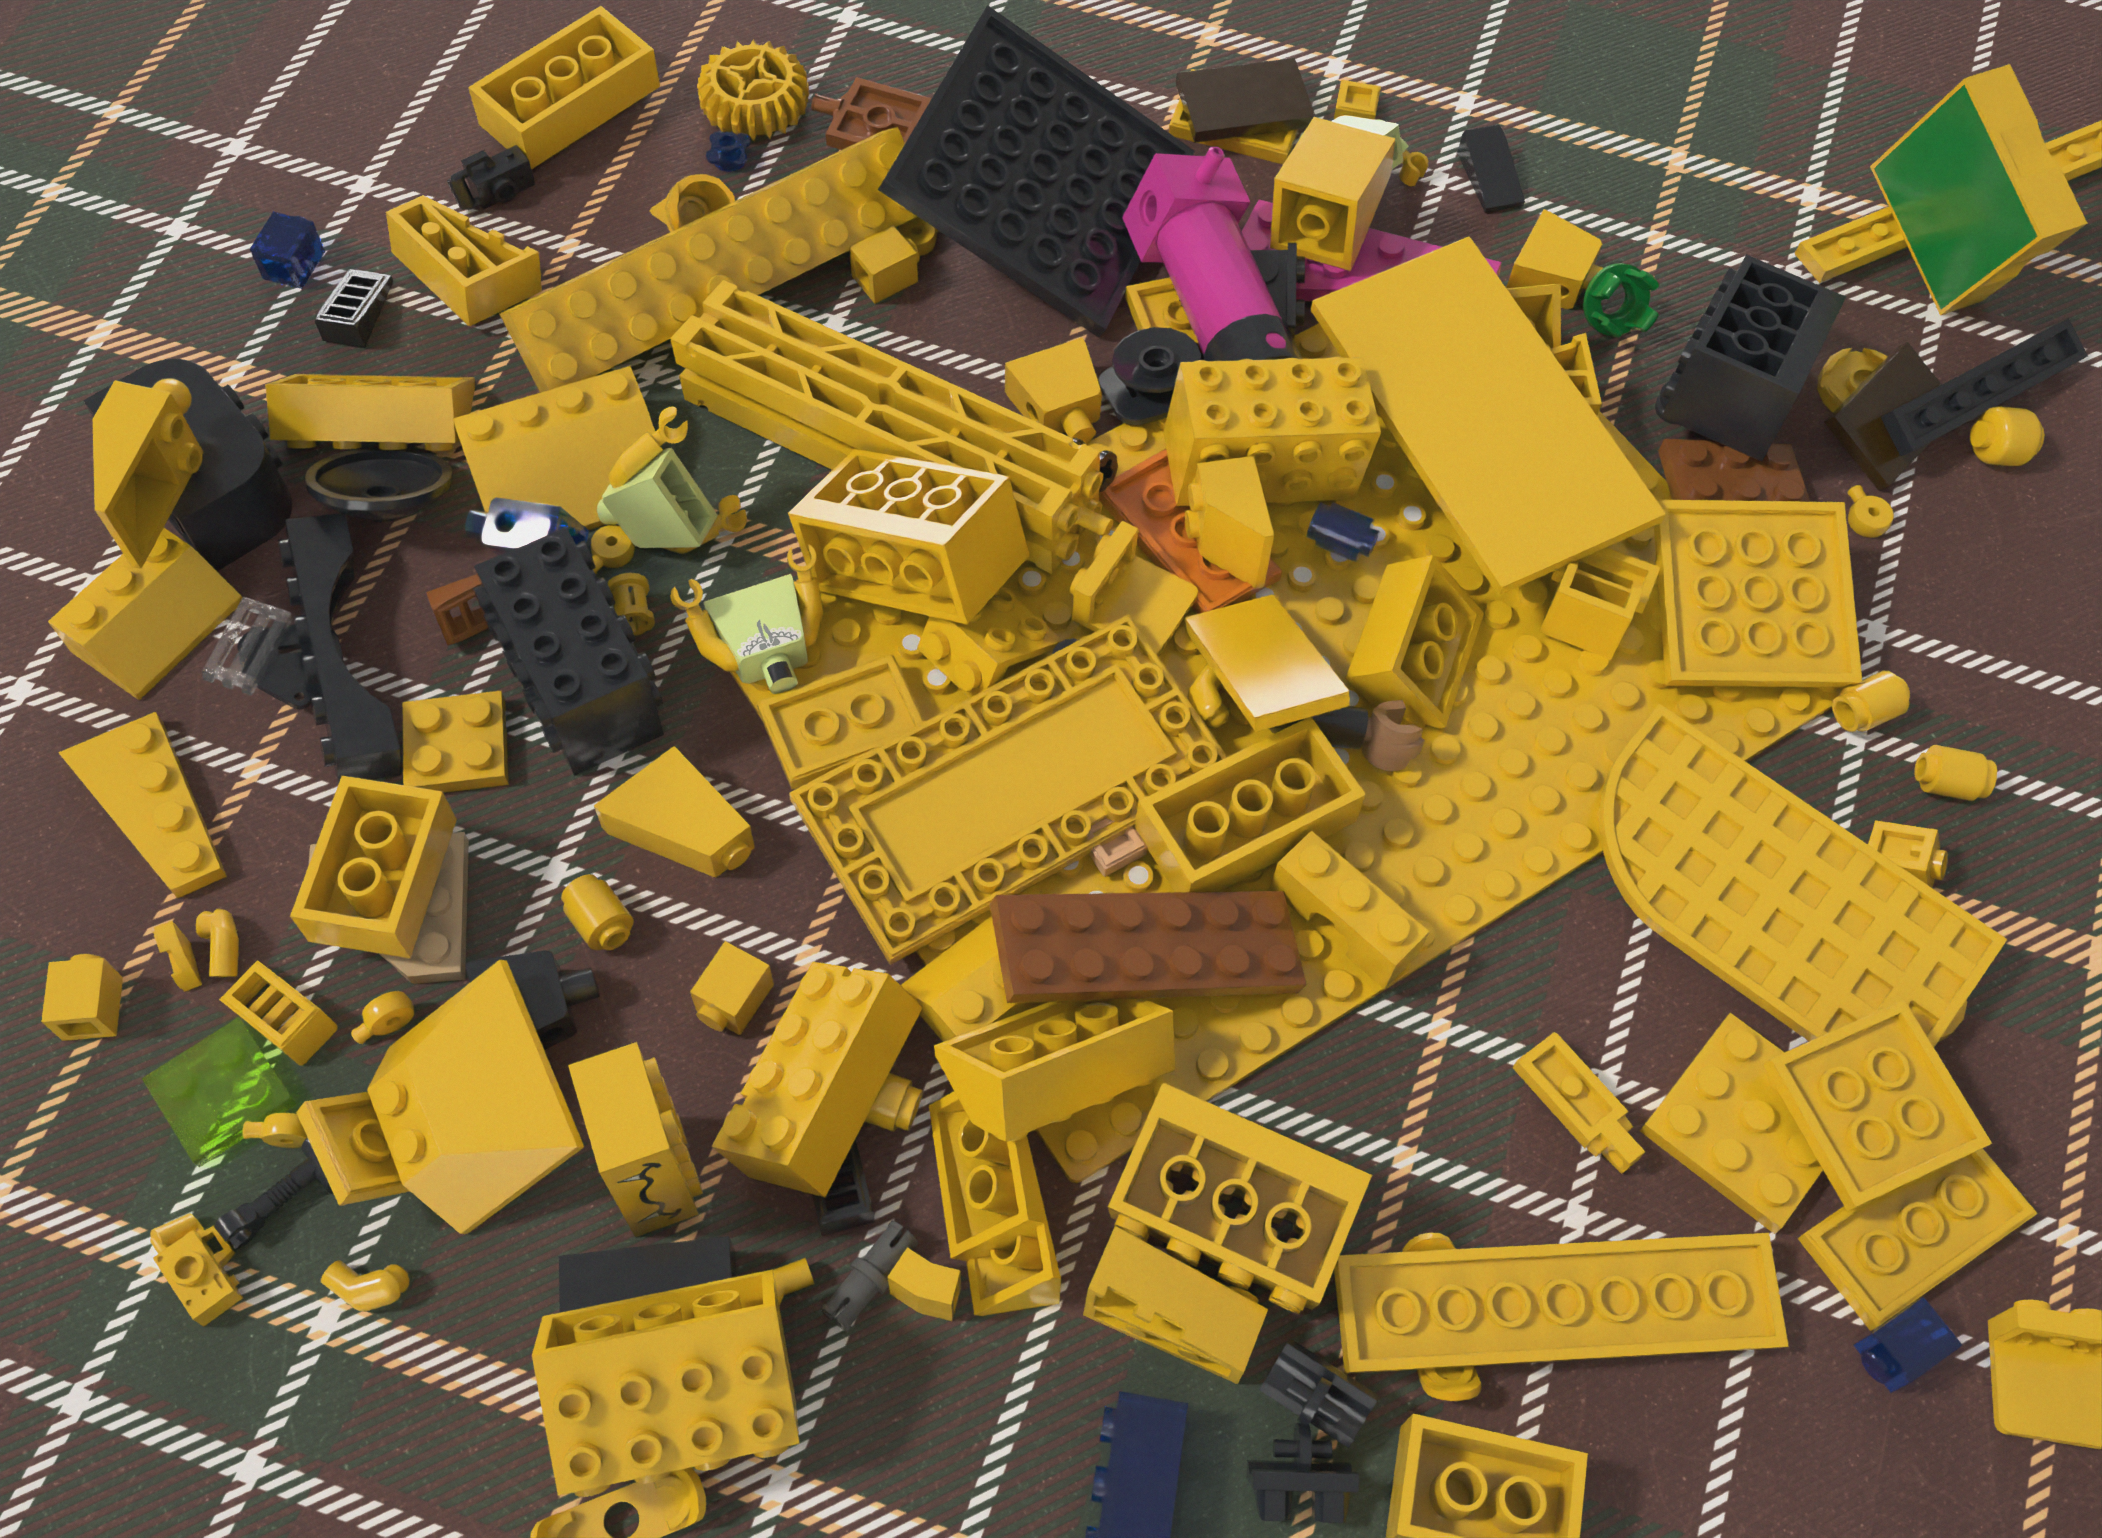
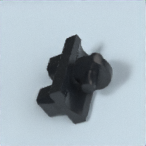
M1289 1338L1259 1389L1299 1416L1297 1421L1306 1427L1311 1423L1347 1448L1352 1444L1379 1398L1378 1394L1291 1338Z
M1296 1423L1293 1440L1273 1439V1457L1294 1458V1461L1247 1460V1479L1254 1490L1257 1511L1261 1520L1283 1522L1291 1520L1292 1491H1312V1517L1315 1521L1323 1523L1346 1522L1350 1492H1359V1473L1352 1472L1350 1463L1312 1462V1458L1332 1459V1442L1311 1440L1309 1424L1306 1427L1302 1423Z

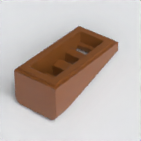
M477 574L426 592L447 646L463 641L488 628L481 606L479 609L471 611L467 602L476 597L473 588L481 585ZM458 606L462 615L452 618L449 610Z

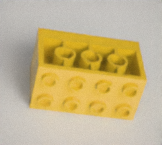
M854 449L788 513L806 565L811 561L808 544L815 549L816 562L811 572L812 577L818 578L820 591L967 625L1030 556L1009 476Z
M1163 1082L1111 1198L1108 1209L1110 1217L1116 1220L1115 1226L1144 1242H1147L1150 1235L1167 1243L1166 1254L1194 1267H1197L1200 1259L1220 1268L1217 1277L1223 1281L1247 1291L1251 1283L1272 1291L1268 1299L1270 1302L1288 1311L1300 1314L1304 1307L1313 1310L1320 1304L1372 1175ZM1182 1174H1187L1192 1177L1191 1184L1196 1187V1190L1193 1192L1186 1190L1183 1195L1173 1192V1184L1169 1180L1172 1177L1179 1178ZM1232 1196L1238 1197L1243 1200L1242 1207L1248 1211V1214L1246 1216L1238 1214L1235 1219L1229 1218L1224 1215L1225 1207L1219 1204L1222 1199L1229 1201ZM1283 1219L1291 1221L1293 1223V1230L1299 1234V1239L1290 1238L1287 1243L1278 1240L1277 1231L1271 1227V1223L1280 1224Z

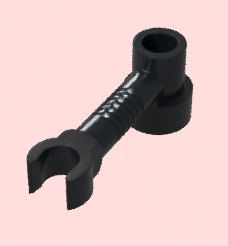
M308 1137L301 1147L307 1159L253 1202L244 1203L237 1209L227 1212L214 1224L217 1232L225 1242L228 1241L234 1250L249 1243L257 1231L264 1226L265 1219L315 1179H318L328 1193L334 1194Z

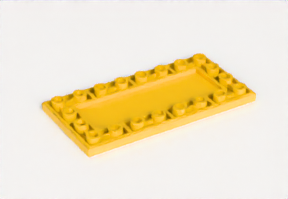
M1470 236L1312 301L1311 312L1340 356L1343 358H1364L1378 414L1498 596L1568 565L1569 562L1573 563L1662 523L1666 515L1665 511Z
M1128 614L789 793L792 804L887 961L892 965L990 910V903L996 895H1017L1089 855L1091 850L1097 845L1103 846L1123 835L1126 829L1135 826L1139 800L1227 758V755L1132 617ZM1105 818L1114 821L1093 833L1095 837L1087 840L1092 825Z

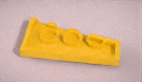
M156 712L58 752L177 899L227 877L164 723Z

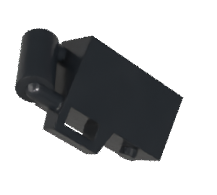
M517 145L492 157L484 150L461 160L463 170L451 175V178L447 180L460 210H471L479 205L484 210L498 202H508L517 193L535 185L530 162Z

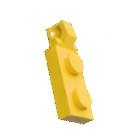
M1552 1033L1515 1062L1512 1068L1577 1141L1584 1148L1587 1147L1588 1151L1595 1157L1602 1153L1622 1174L1638 1162L1645 1153L1643 1148L1628 1133L1633 1128L1626 1117L1628 1110L1557 1033Z

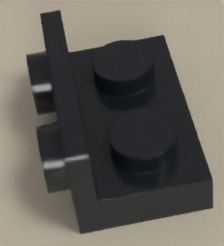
M1288 243L1287 250H1250L1276 308L1294 339L1296 326H1304L1305 303L1304 299H1296V283L1305 282V256H1297V243Z

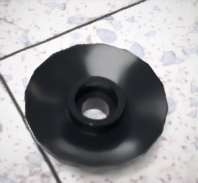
M1152 327L1138 330L1123 338L1114 349L1112 366L1116 376L1126 386L1141 392L1162 393L1174 390L1180 362L1201 360V353L1197 343L1187 334L1172 328Z

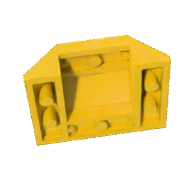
M498 960L388 1048L367 1088L402 1185L460 1234L470 1233L584 1148V1144L506 960Z

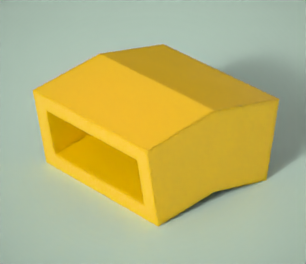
M907 1247L887 1277L890 1294L918 1313L953 1321L961 1290V1271L933 1264Z

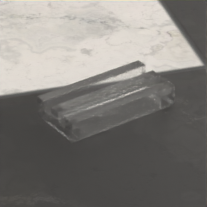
M243 596L202 670L203 680L213 683L215 679L222 681L223 687L233 689L234 685L242 687V693L252 696L291 623V612ZM252 612L259 614L230 668L222 667ZM270 619H274L275 621L247 673H241Z

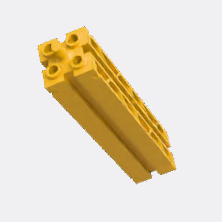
M723 280L702 303L704 314L700 318L691 315L671 337L676 364L685 368L679 375L686 401L697 406L704 405L708 408L709 412L831 470L854 449L1009 476L1030 554L1025 562L1028 560L1036 564V567L1050 574H1053L1063 559L1068 561L1072 557L1079 542V535H1081L1085 528L1101 536L1109 534L1112 529L1113 520L1100 514L1102 503L1099 502V489L1103 481V473L1100 472L1099 450L1086 444L1078 445L1073 441V438L749 291L741 292L738 286Z

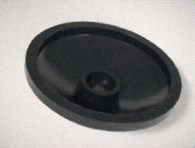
M365 448L342 452L318 461L308 469L305 475L308 493L322 505L355 518L368 519L374 522L394 521L397 518L411 515L440 499L453 482L451 466L444 459L428 452L407 448L401 450Z

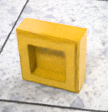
M1341 80L1333 119L1345 115L1375 120L1381 86Z

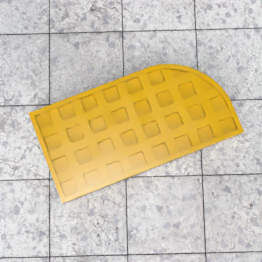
M1660 703L1619 754L1607 775L1599 810L1601 844L1614 883L1630 908L1654 932L1808 1041H1812L1899 1001L1905 1000L1929 1041L1935 1047L2007 941L2001 934Z

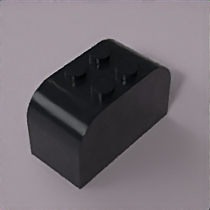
M185 359L159 360L136 370L119 381L152 388L158 381L170 378L181 381L189 389L192 398L191 406L183 416L204 453L200 468L196 473L192 474L168 520L185 542L191 545L216 571H219L272 539L286 525L285 519H289L292 512V498L278 470L279 467L283 466V463L268 442L264 443V440L269 438V435L259 419L253 413L246 416L241 412L245 407L229 384L221 388L209 372L195 362ZM112 384L83 400L93 417Z

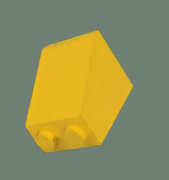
M1313 117L1274 178L1270 248L1287 250L1288 243H1297V256H1305V258L1351 271L1391 176L1396 138Z

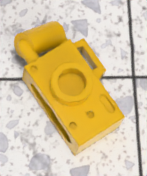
M188 1213L151 1230L150 1242L158 1255L153 1257V1260L194 1321L204 1327L243 1299V1296L236 1287L240 1284L239 1280L234 1274L229 1277L224 1269L235 1252L228 1241H224L214 1228V1225L204 1230L198 1219L191 1213ZM214 1236L223 1247V1250L216 1254L213 1253L207 1244V1241Z

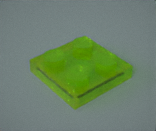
M239 1017L141 1078L190 1159L199 1168L243 1140V1125L246 1121L264 1122L268 1115L284 1113L296 1105L293 1097L253 1035Z

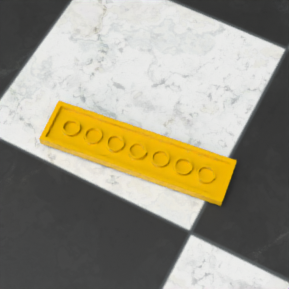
M1769 1233L1339 1255L1334 1268L1345 1374L1789 1347Z

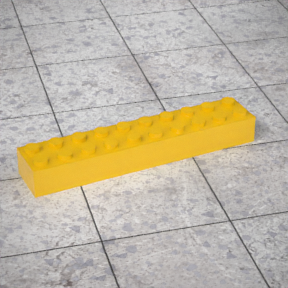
M891 128L872 135L500 313L540 393L594 377L671 339L691 315L700 318L704 314L702 303L723 280L738 286L741 292L749 291L760 295L849 251L850 246L892 225L897 227L917 217L878 190L905 144L899 128Z

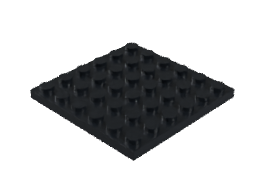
M987 5L878 190L1097 337H1100L1107 329L1126 291V286L1129 285L1141 261L1122 218L1155 153L1193 156L1195 151Z

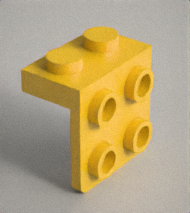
M1121 521L1112 535L1105 534L1101 538L1094 552L1095 560L1088 570L1081 568L1073 579L1070 587V594L1074 595L1072 620L1095 632L1129 614L1159 657L1193 606L1198 595V589L1192 583L1136 556L1138 528Z
M1001 587L968 625L929 616L917 649L970 698L1002 681L1008 666L1053 651L1060 639L1042 619L1036 617L1010 590Z
M2020 1300L2014 1302V1306L1989 1319L1988 1334L1993 1415L1997 1430L2006 1435L2102 1449V1310L2075 1309L2068 1313L2051 1310L2050 1304L2044 1301Z

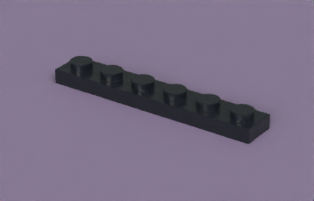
M2067 318L1881 416V419L1900 456H1903L1985 413L1989 408L1998 406L2083 360L2088 355L2072 323Z

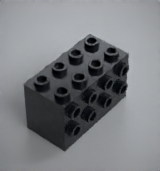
M565 527L474 566L481 585L474 587L473 591L484 612L483 615L495 641H499L503 649L504 658L514 678H518L522 686L523 695L533 715H537L542 725V732L552 752L562 751L574 776L664 735L656 708L663 704V700L653 681L657 679L653 667L645 652L638 654L633 642H636L633 631L624 614L618 616L613 608L615 600L603 577L597 579L592 570L596 567L584 541L575 544L568 529Z

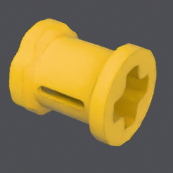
M624 573L611 578L607 584L615 600L614 609L617 615L624 614L634 636L651 630L655 620L653 612L648 610L646 595L650 591L648 579L638 573Z

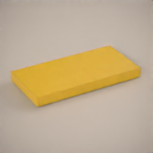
M1274 594L1185 617L1187 634L1255 732L1350 706V696L1347 687Z
M1982 1148L1852 1210L1847 1211L1843 1206L1797 1239L1867 1328L1872 1331L2038 1213Z

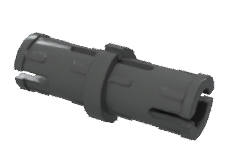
M891 1221L888 1224V1228L863 1259L860 1257L855 1258L850 1264L852 1272L829 1300L820 1307L823 1314L832 1321L842 1307L848 1303L836 1318V1325L847 1332L851 1328L852 1323L876 1293L883 1294L889 1287L887 1277L907 1247L912 1250L919 1244L917 1239L907 1230L895 1247L891 1248L902 1235L901 1230L903 1226L899 1223Z

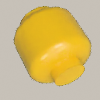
M1991 407L1981 414L1973 425L1970 432V442L1975 455L1983 463L2022 466L2040 451L2044 443L2045 434L2044 428L2036 414L2030 410L2011 407Z

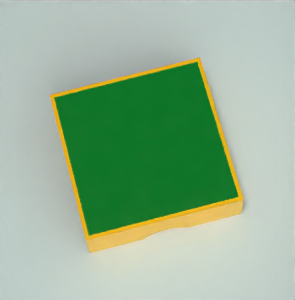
M2010 64L1964 78L1870 166L1940 315L1982 302L2015 278L2029 261L2039 255L2050 252L2088 224L2060 166L2056 163L2045 145L2036 116Z

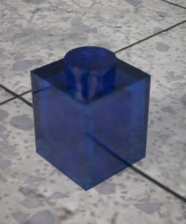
M274 211L249 249L263 279L303 289L325 253L313 221H309L301 216H290Z
M1922 1297L1895 1314L1853 1346L1861 1354L1862 1364L1869 1375L1877 1382L1884 1384L1892 1393L1916 1380L1961 1347L1962 1343L1928 1301Z

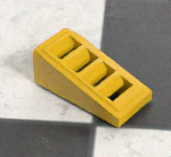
M258 960L219 999L298 1065L307 1063L337 1030V1024L319 1007ZM268 983L270 986L247 1008L246 1004ZM277 1002V1004L261 1019V1017ZM294 1013V1015L278 1031H276Z

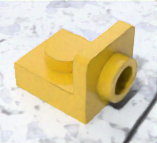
M1875 820L1868 843L1869 846L1931 888H1933L1935 879H1944L1948 863V852L1940 850L1938 830Z

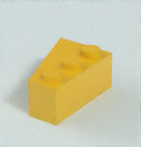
M1115 1226L1088 1287L1083 1316L1238 1384L1244 1374L1268 1309L1259 1305L1258 1298L1248 1291L1233 1286L1227 1287L1206 1276L1201 1271L1186 1265Z

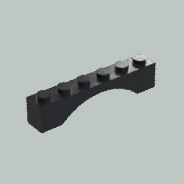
M344 513L285 519L287 539H278L282 568L292 567L293 577H286L290 606L300 605L302 615L294 616L298 644H308L310 655L303 656L307 685L317 684L319 695L311 696L316 726L325 725L328 737L320 738L324 766H334L338 784L341 776L367 780L400 775V749L391 710L387 705L372 696L351 675L340 658L331 635L335 611L342 595L354 580V550L346 516Z

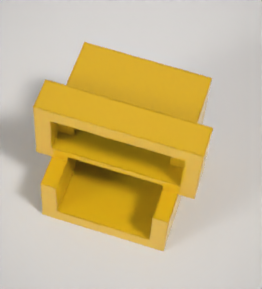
M1608 547L1573 563L1569 562L1568 565L1555 570L1551 577V580L1559 583L1539 632L1611 660L1634 613L1642 614L1647 605L1661 567Z

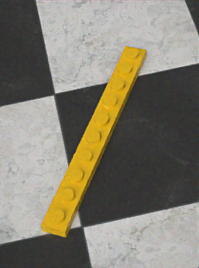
M2102 120L2045 143L2067 181L2102 167ZM1886 207L1800 242L1794 254L1814 278L1821 283L1908 246L1890 208Z

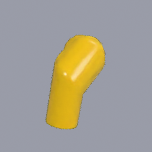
M219 908L214 912L204 911L200 913L196 919V933L201 938L211 939L209 977H238L239 938L232 914Z

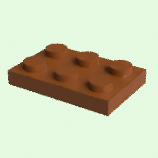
M1664 439L1658 450L1672 500L1810 502L1791 444L1772 443L1763 461L1750 457L1717 441Z

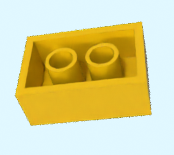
M341 776L290 915L308 942L411 959L457 821L444 793L436 790Z
M1412 1414L1400 1427L1385 1538H1580L1588 1453Z

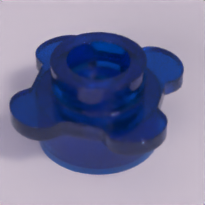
M716 131L710 135L709 139L712 145L711 149L706 152V159L709 163L715 164L718 169L727 172L739 170L747 162L746 148L751 144L750 137L747 134L739 133L736 135L732 132Z

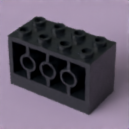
M1746 254L1738 270L1729 267L1692 337L1689 338L1678 360L1679 364L1676 371L1673 372L1661 396L1669 400L1661 417L1763 461L1797 399L1846 296Z

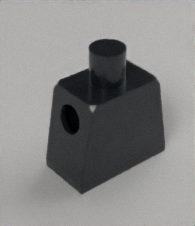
M543 950L465 963L469 982L471 983L498 960H506L508 962L544 1050L574 1036L577 1032L571 1006L600 997L598 985L591 967L563 976L552 951Z

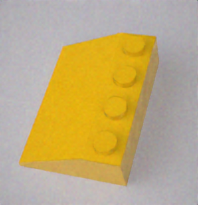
M631 366L453 418L497 547L501 552H508L565 527L572 536L604 526L598 517L597 506L610 484L609 473L621 454L646 432L650 435L655 432Z

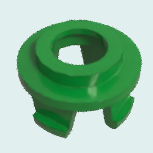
M1616 263L1606 266L1592 278L1585 291L1583 309L1587 322L1597 332L1616 338L1621 337L1622 334L1630 330L1647 332L1659 317V314L1649 307L1650 290H1656L1659 287L1658 281L1650 273L1639 270L1637 267L1629 264ZM1621 284L1625 292L1622 306L1611 314L1604 313L1601 306L1602 299H1610Z

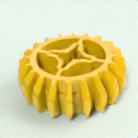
M754 39L750 45L742 46L737 41L735 48L722 47L720 55H709V63L701 66V73L698 78L699 83L697 84L700 107L703 109L704 115H707L711 126H718L722 134L733 131L737 140L743 135H750L754 141L757 135L763 134L771 139L772 132L774 131L786 134L787 126L798 125V118L800 115L805 114L810 94L807 73L804 71V66L797 60L796 54H788L785 46L774 49L770 41L764 45H757Z

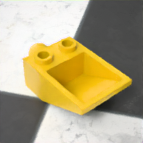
M162 379L154 384L152 388L115 380L93 417L95 511L130 565L138 569H142L193 473L198 471L202 463L204 452L183 416L191 406V393L184 383L176 379Z

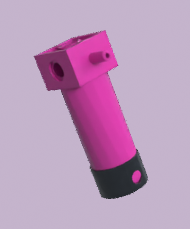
M1210 147L1205 156L1155 153L1122 218L1141 262L1164 263L1203 352L1204 360L1303 359L1287 324L1282 320L1238 225L1250 204V200L1231 159L1224 158V152L1219 147Z

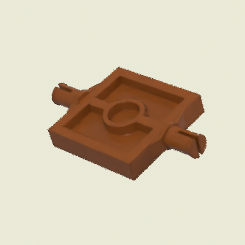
M856 77L849 91L838 100L815 93L811 109L814 112L817 111L833 116V120L825 133L826 145L843 150L881 131L895 127L899 128L902 138L906 142L931 98Z

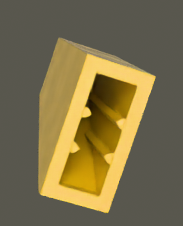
M675 746L594 805L601 827L608 835L715 878L727 869L733 870L742 865L749 857L751 850L755 848L750 825Z

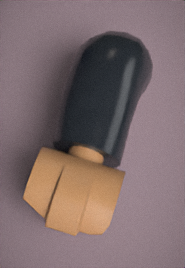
M1403 700L1379 704L1374 708L1371 717H1368L1367 709L1353 706L1312 716L1332 747L1360 749L1362 746V754L1365 759L1373 766L1385 771L1405 769L1409 761L1420 754L1425 742L1421 738L1422 728L1414 724L1400 725L1406 710ZM1304 719L1272 727L1269 730L1275 734Z

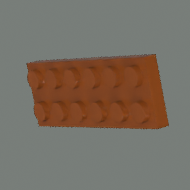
M1284 891L996 895L990 903L1007 1003L1299 993L1307 985Z

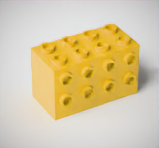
M1337 356L1315 359L1287 358L1278 360L1242 359L1239 361L1197 360L1194 362H1180L1163 431L1176 506H1190L1188 484L1195 483L1197 463L1254 456L1266 503L1355 500L1381 434L1364 358H1343Z
M773 1269L542 1317L532 1353V1360L558 1496L575 1493L579 1497L593 1496L604 1492L611 1484L634 1479L635 1482L640 1484L653 1483L666 1478L671 1471L695 1467V1469L700 1471L713 1470L724 1466L731 1458L754 1454V1456L759 1458L773 1457L782 1454L791 1445L800 1444L796 1399Z

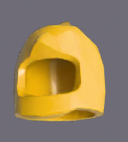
M695 174L686 176L672 187L667 197L653 206L650 212L665 223L671 232L734 202L735 199L730 189L719 178L707 174Z

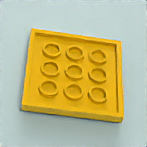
M1657 500L1666 513L1662 523L1654 526L1656 564L1661 567L1657 577L1665 686L1846 688L1862 683L1845 502Z

